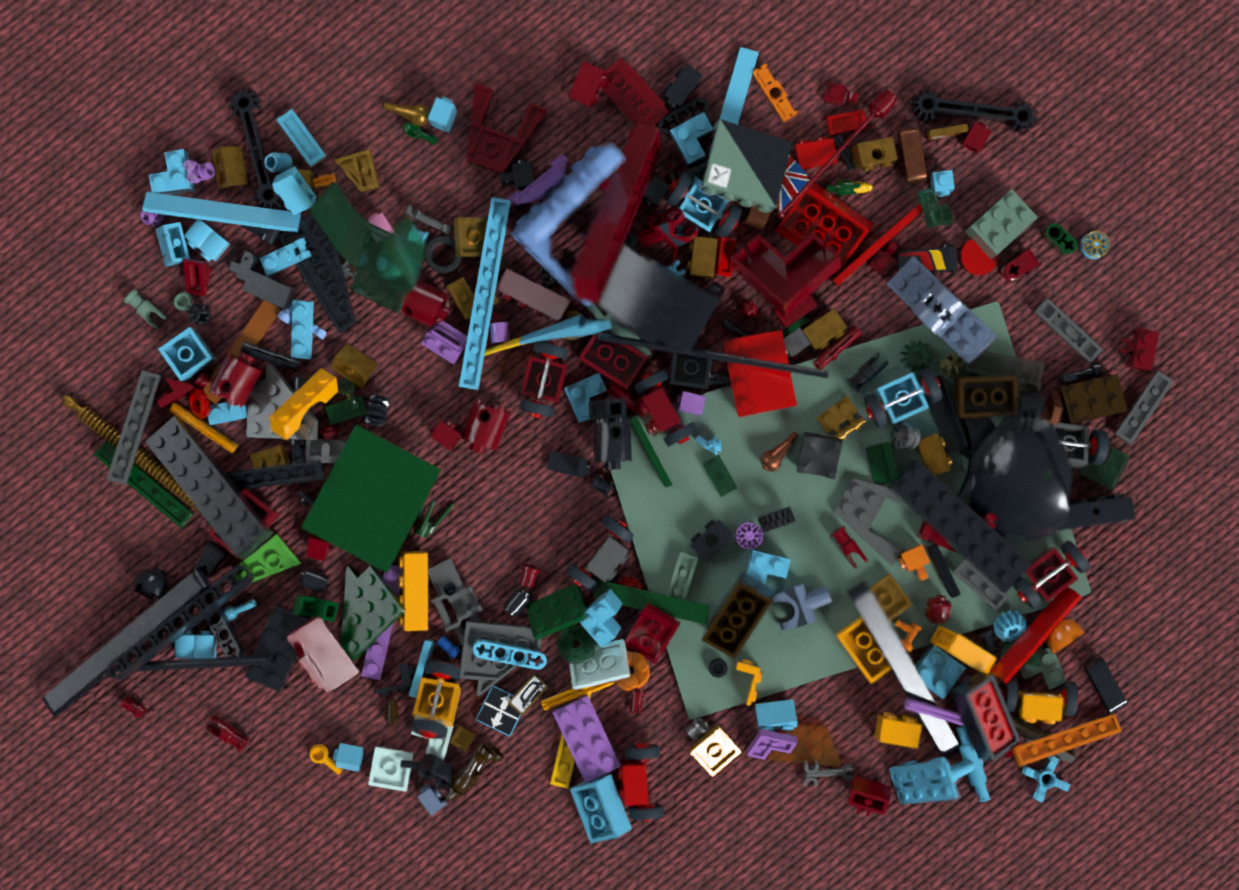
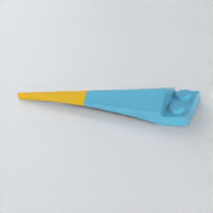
M579 315L486 349L484 356L512 347L548 339L596 334L610 329L612 326L610 320L603 321L601 318L588 321L584 316Z

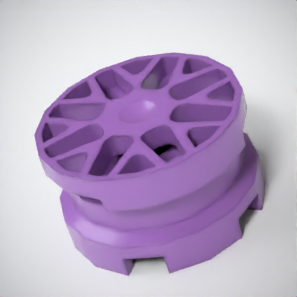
M746 522L738 527L735 538L737 543L744 549H754L762 542L763 533L755 523Z

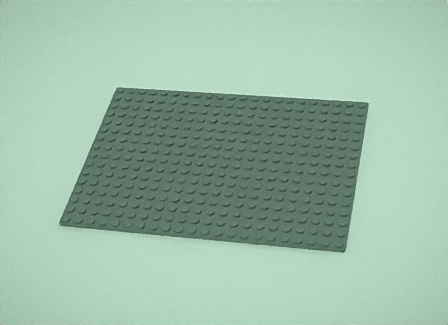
M993 302L971 309L998 338L971 365L962 358L964 370H959V375L956 377L1018 376L1019 416L1022 399L1027 389L998 302ZM926 324L843 350L835 361H831L823 368V370L829 371L828 379L791 373L797 406L738 417L732 385L701 394L706 396L701 416L681 412L676 403H673L671 405L681 421L679 426L693 422L698 430L688 436L689 440L680 445L677 442L667 446L663 439L675 428L671 427L653 437L652 434H648L644 426L646 423L642 417L640 418L638 415L628 417L630 422V419L637 416L672 483L671 486L664 487L631 424L632 461L621 462V469L611 470L629 530L634 535L632 540L648 591L667 594L679 554L684 552L699 557L685 599L710 605L705 625L679 619L678 621L681 624L666 647L690 719L702 717L746 702L753 674L735 669L736 662L742 661V659L753 661V665L759 666L761 668L760 672H763L761 682L756 683L755 690L758 691L756 699L857 668L855 662L834 634L860 616L846 591L863 580L870 587L890 573L913 605L889 622L899 640H904L908 633L895 626L898 619L908 625H911L913 622L922 627V630L918 631L911 643L913 645L912 650L932 644L930 640L939 625L961 635L992 625L997 620L996 616H1001L1002 612L1007 613L1009 610L1012 612L1017 610L1020 614L1024 615L1046 608L1054 599L1052 598L1048 602L1041 600L1042 603L1037 608L1032 609L1019 599L1016 589L1012 586L1006 593L1009 598L995 611L952 572L964 558L956 552L938 546L960 591L959 596L951 598L927 549L933 543L916 537L922 520L914 512L886 497L868 531L901 548V552L922 544L930 560V563L923 565L929 577L923 581L919 580L915 570L908 572L906 569L901 568L898 562L899 555L894 565L891 566L834 513L852 478L874 484L866 447L890 442L898 475L912 459L921 462L917 448L904 450L893 447L890 435L895 424L899 422L915 424L920 430V439L936 433L939 434L925 393L923 395L929 408L894 424H890L887 418V424L880 428H877L873 420L869 419L864 402L866 395L874 393L877 396L875 389L912 372L918 385L921 386L919 379L920 371L929 368L934 376L941 375L939 361L944 360L946 354L954 353L961 357ZM876 353H880L879 357L870 367L877 368L885 361H888V365L870 382L867 381L860 387L858 393L855 392L846 379L853 377L865 362ZM817 358L796 365L815 368L813 361ZM944 373L943 376L954 404V377H947ZM848 396L858 410L852 416L855 420L862 416L866 423L860 426L861 429L858 431L854 430L843 440L835 479L815 474L797 473V463L804 432L834 436L836 433L833 430L828 433L823 430L816 417ZM991 416L989 418L997 426L1008 416ZM959 418L961 427H962V429H963V432H964V435H965V438H966V441H967V437H966V433H965L963 424H962V422H961V420H960V418ZM845 420L838 426L842 430L850 425V423ZM610 429L611 437L614 436L613 429ZM792 432H797L799 437L789 447L781 462L782 466L774 472L764 470L760 463L761 455L766 450L770 451L784 442ZM701 435L708 442L714 436H717V440H721V451H718V455L703 448L696 442L697 436ZM962 449L948 453L952 460L951 470L935 475L956 495L962 487L968 467V459L964 457V454H960ZM1046 471L1045 480L1050 481L1051 471ZM892 481L880 483L877 485L888 487L892 483ZM789 506L791 507L796 521L763 533L762 542L758 547L744 549L737 543L735 533L741 524L746 522L755 523L761 529L758 521L759 517ZM712 519L714 521L719 519L734 537L706 563L690 546L692 543L690 540L698 532L702 534L706 530L704 526ZM843 525L847 534L856 541L868 560L866 563L859 554L852 552L851 557L856 563L857 569L853 568L839 549L840 546L834 537L831 538L830 536L832 532ZM1071 529L1056 531L1050 536L1035 541L1025 542V537L1006 534L1005 539L1029 562L1050 547L1056 548L1065 560L1061 545L1068 540L1076 545ZM708 534L705 538V542L708 545H712L716 541L714 534ZM751 550L791 559L786 578L767 574L765 585L776 590L775 595L787 588L802 583L807 593L827 587L832 603L813 609L817 620L801 627L781 630L780 624L787 622L792 616L793 607L789 602L785 601L772 603L736 659L701 641L704 629L741 572L746 573ZM1070 565L1069 567L1078 577V580L1069 587L1081 596L1089 594L1091 589L1086 573H1080ZM936 594L946 596V599L952 603L950 618L944 624H933L925 616L927 600L935 597ZM716 658L723 659L728 666L727 673L720 678L713 677L708 669L709 663ZM719 664L714 667L715 671H720L722 668Z

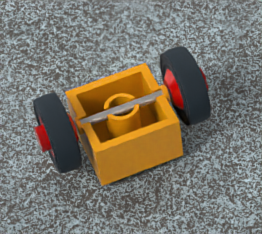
M430 661L426 665L425 673L437 680L421 677L413 710L415 720L412 723L411 730L423 738L443 739L446 736L447 727H453L461 693L459 684L445 681H458L460 669L445 661Z
M1012 677L1007 684L1002 682V687L1000 688L1008 711L1015 710V714L1020 716V719H1023L1025 722H1036V719H1039L1043 723L1055 724V721L1062 720V714L1074 716L1079 703L1078 688L1074 681H1064L1061 694L1058 695L1054 693L1018 691L1016 677Z

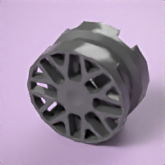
M902 422L895 424L890 435L893 447L904 450L915 449L920 441L919 428L915 424Z

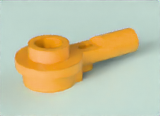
M322 744L314 745L309 751L310 759L315 763L326 764L339 775L343 769L337 768L336 763L328 757L329 752L326 746Z

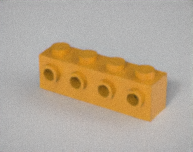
M425 551L402 552V557H399V568H402V576H399V587L402 588V595H399V601L406 611L399 617V625L402 626L404 631L428 630V553Z

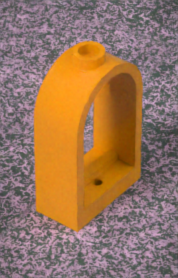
M940 625L930 640V643L979 672L991 673L990 671L996 665L995 661L997 658L959 634Z

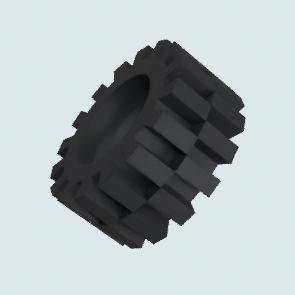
M790 506L758 518L763 533L796 521Z

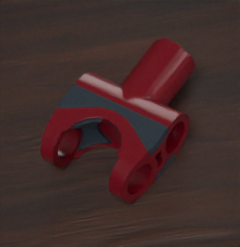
M674 207L654 214L649 221L651 227L638 232L637 237L642 248L663 240L669 247L676 248L695 239L699 230L694 223L680 224L685 217V213L681 208ZM680 213L677 218L673 219L675 214ZM691 229H693V232H692L691 234L687 235L688 232H689Z

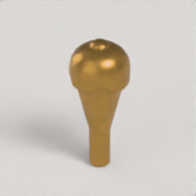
M389 102L384 103L385 110L400 114L412 121L416 126H425L429 122L430 110L425 105L408 106Z

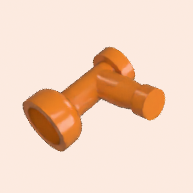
M898 619L895 626L908 633L904 640L901 639L900 642L905 650L911 652L913 649L911 643L918 631L922 630V627L913 622L911 625H908Z

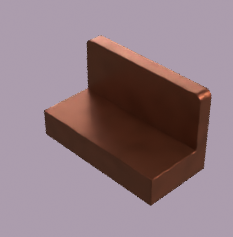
M1050 391L1041 419H1045L1055 425H1058L1063 409L1059 391Z

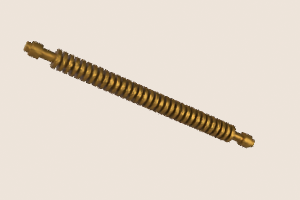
M65 395L62 398L63 405L78 413L77 418L79 420L81 419L83 423L85 422V425H89V428L117 448L121 436L120 431H116L114 427L112 428L111 424L89 409L88 406L81 407L72 396ZM138 448L134 460L135 464L143 468L144 471H147L148 474H151L152 477H155L156 480H159L160 483H163V486H167L168 490L170 489L172 493L174 492L176 496L178 495L180 499L182 498L184 502L186 501V504H190L191 508L194 507V510L201 514L200 510L166 467H163L162 464H159L158 461H155L154 458L143 452V449Z

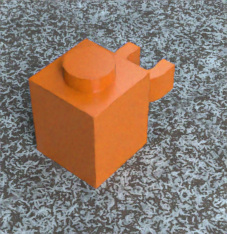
M918 544L899 554L898 562L902 569H906L908 572L915 570L921 581L929 578L923 565L930 563V560L922 544Z

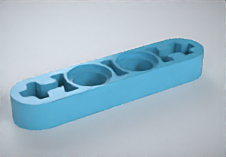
M485 639L476 640L472 646L474 655L482 659L532 669H542L547 662L545 654L535 649ZM481 644H484V647L486 649H490V646H493L491 649V655H489V651L483 650L482 653H479L477 647H480ZM497 648H504L506 653L502 657H497L495 650ZM518 651L524 653V658L520 661L514 659V654ZM528 653H530V658H537V656H540L542 660L539 661L538 664H535L534 660L529 659V663H526L528 660Z

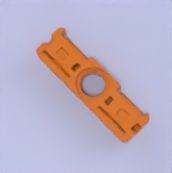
M763 64L759 69L754 70L752 75L781 121L786 122L797 114V110L794 111L792 105L786 99L788 95L781 84L773 78L768 68H766L768 65ZM772 88H777L780 91V96L773 98L770 96L769 91Z

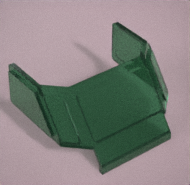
M332 183L310 207L311 214L338 254L357 269L354 282L349 289L398 314L402 309L405 295L416 286L425 254V241L408 216H404L391 232L369 223L353 209L340 187Z

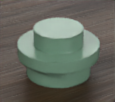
M186 292L178 293L174 298V305L180 311L189 310L192 303H194L192 296Z

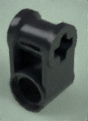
M210 541L195 565L194 572L197 570L203 571L201 567L207 565L206 569L208 572L204 574L206 577H211L226 557L228 551L215 542Z

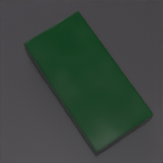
M363 396L325 407L330 425L367 414Z

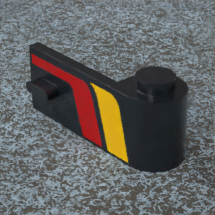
M943 244L941 248L898 251L899 271L913 256L930 272L951 273L958 271L957 248L953 247V244Z

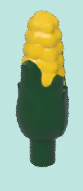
M851 180L836 181V184L826 185L828 192H836L837 195L864 193L871 191L873 188L870 183Z

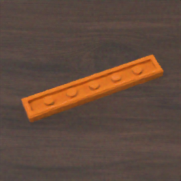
M1114 713L1011 749L1018 767L1120 733L1122 730Z

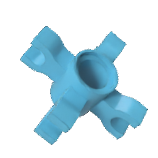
M1054 756L1047 758L1045 768L1037 771L1024 765L1021 772L1024 775L1035 778L1038 786L1032 798L1042 803L1048 788L1055 786L1068 792L1070 786L1069 783L1057 779L1053 773L1059 761ZM1049 774V781L1042 783V776Z

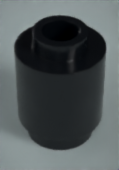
M307 568L306 571H302L299 581L302 582L301 586L319 592L320 590L325 591L329 577L325 576V573Z
M516 588L505 601L503 608L513 617L517 614L520 615L531 601L529 599L530 594L523 588L520 590Z

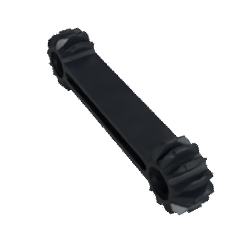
M239 87L238 94L232 91L235 97H229L228 100L232 104L228 107L230 110H233L232 114L234 116L241 115L260 186L259 190H253V193L257 194V196L253 197V200L259 201L257 207L269 209L270 207V209H275V205L281 208L282 205L279 201H283V199L275 193L271 172L265 167L266 154L254 112L255 109H261V106L257 104L261 102V99L256 97L258 93L256 91L251 92L249 87L245 91L242 87ZM245 99H248V106L242 108L241 102ZM247 115H250L255 138H252ZM259 161H262L267 179L266 185L264 184ZM268 191H273V198L266 200L265 194Z
M928 88L926 93L922 89L919 90V95H913L915 101L910 102V105L914 106L911 113H918L915 117L916 119L923 116V122H926L927 118L932 121L935 119L934 114L1011 123L1013 126L1010 130L1013 131L1017 128V133L1020 134L1022 130L1025 133L1029 132V127H1035L1033 121L1038 120V117L1033 115L1037 112V109L1031 110L1030 108L1033 104L1030 103L1026 106L1025 100L1021 101L1020 104L1016 101L1013 103L1014 108L938 99L935 97L938 92L935 91L931 94V90ZM928 101L931 104V109H925L922 106V102ZM938 106H945V107H952V108H960V109H962V110H955V109H948V108H940V107H938ZM986 112L1008 114L1009 116L987 114ZM1023 113L1025 121H1020L1017 114Z

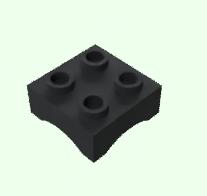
M804 432L797 463V473L815 474L835 479L843 445L842 439Z

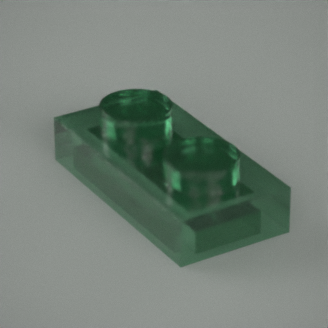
M720 455L702 464L720 497L737 489Z

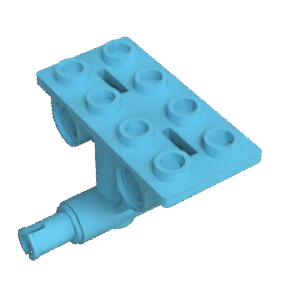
M961 725L955 728L961 743L959 750L963 761L949 766L945 757H940L925 763H917L914 760L889 768L900 804L957 799L959 796L954 782L966 774L970 784L975 788L978 802H985L991 799L985 784L987 778L983 768V760L978 758L965 726Z

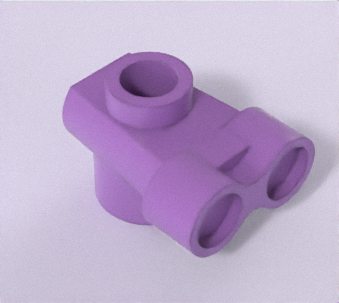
M187 160L184 163V168L188 171L187 181L189 183L209 180L215 175L214 168L209 162L200 165L196 161Z

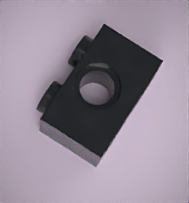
M712 519L704 526L706 530L702 534L698 532L690 540L692 542L690 546L706 563L734 537L719 519L716 521ZM708 534H714L716 537V541L712 545H708L705 542Z

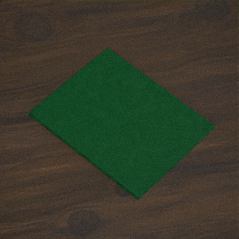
M355 425L301 528L388 573L442 469Z

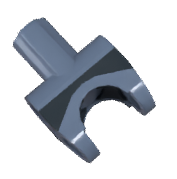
M802 583L779 592L774 596L772 602L785 601L792 605V616L787 622L780 624L781 630H786L816 621L813 609L830 604L832 600L827 587L807 593Z

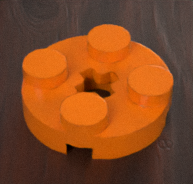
M626 651L629 668L634 667L635 673H630V677L615 680L614 682L621 689L630 691L635 688L639 689L646 684L650 677L649 664L643 655L637 652Z

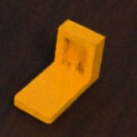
M742 659V661L736 662L735 669L753 674L745 702L746 705H751V702L756 700L758 691L755 690L756 683L761 682L763 672H760L761 668L759 666L753 665V661Z

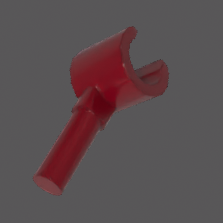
M988 513L985 517H981L992 528L995 527L992 521L999 520L993 513Z

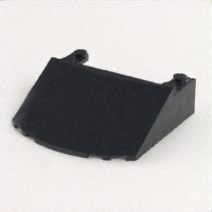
M627 233L597 307L601 311L605 308L612 314V320L632 333L653 343L656 340L666 343V348L672 349L673 346L682 348V352L689 353L723 295L725 288L716 281H712L706 290L634 250L638 243V237Z

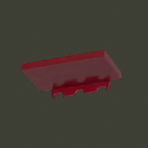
M621 57L607 70L606 76L608 77L603 87H600L634 125L640 123L655 126L669 113L664 107V102Z

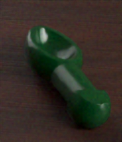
M405 123L403 125V131L411 138L419 137L431 145H435L438 141L436 136L422 131L420 126H416L413 123Z

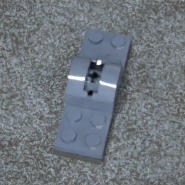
M914 256L887 283L933 332L945 340L970 365L998 338L986 324Z

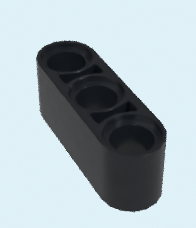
M1101 656L1083 665L1109 714L1128 705L1109 667Z

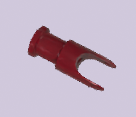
M844 525L830 534L831 538L834 537L840 546L839 549L854 569H857V565L851 557L852 552L859 554L864 562H868L856 541L851 539L845 531Z
M212 716L211 720L221 730L212 725H207L206 729L223 742L233 745L237 748L238 752H241L250 738H245L236 732L233 726L218 716Z

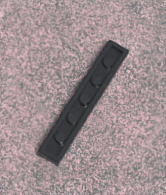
M320 460L225 472L239 490L324 479Z

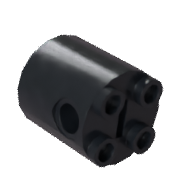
M629 418L614 419L611 423L610 419L594 420V463L605 462L606 470L621 469V462L632 461L631 422H629ZM610 429L614 431L613 437L610 435Z

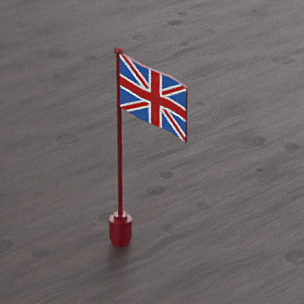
M885 90L880 92L869 104L870 116L811 179L808 178L801 166L789 155L776 206L778 217H784V213L873 117L883 118L893 108L897 98L891 91Z

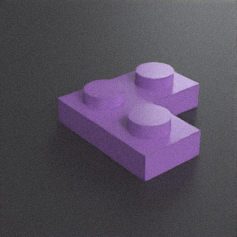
M761 729L747 748V756L765 760L771 750L790 754L797 745V737Z

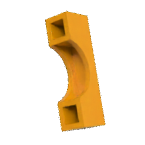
M321 368L269 416L271 430L287 440L299 429L304 414L313 404L319 401L327 403L338 392L336 377Z

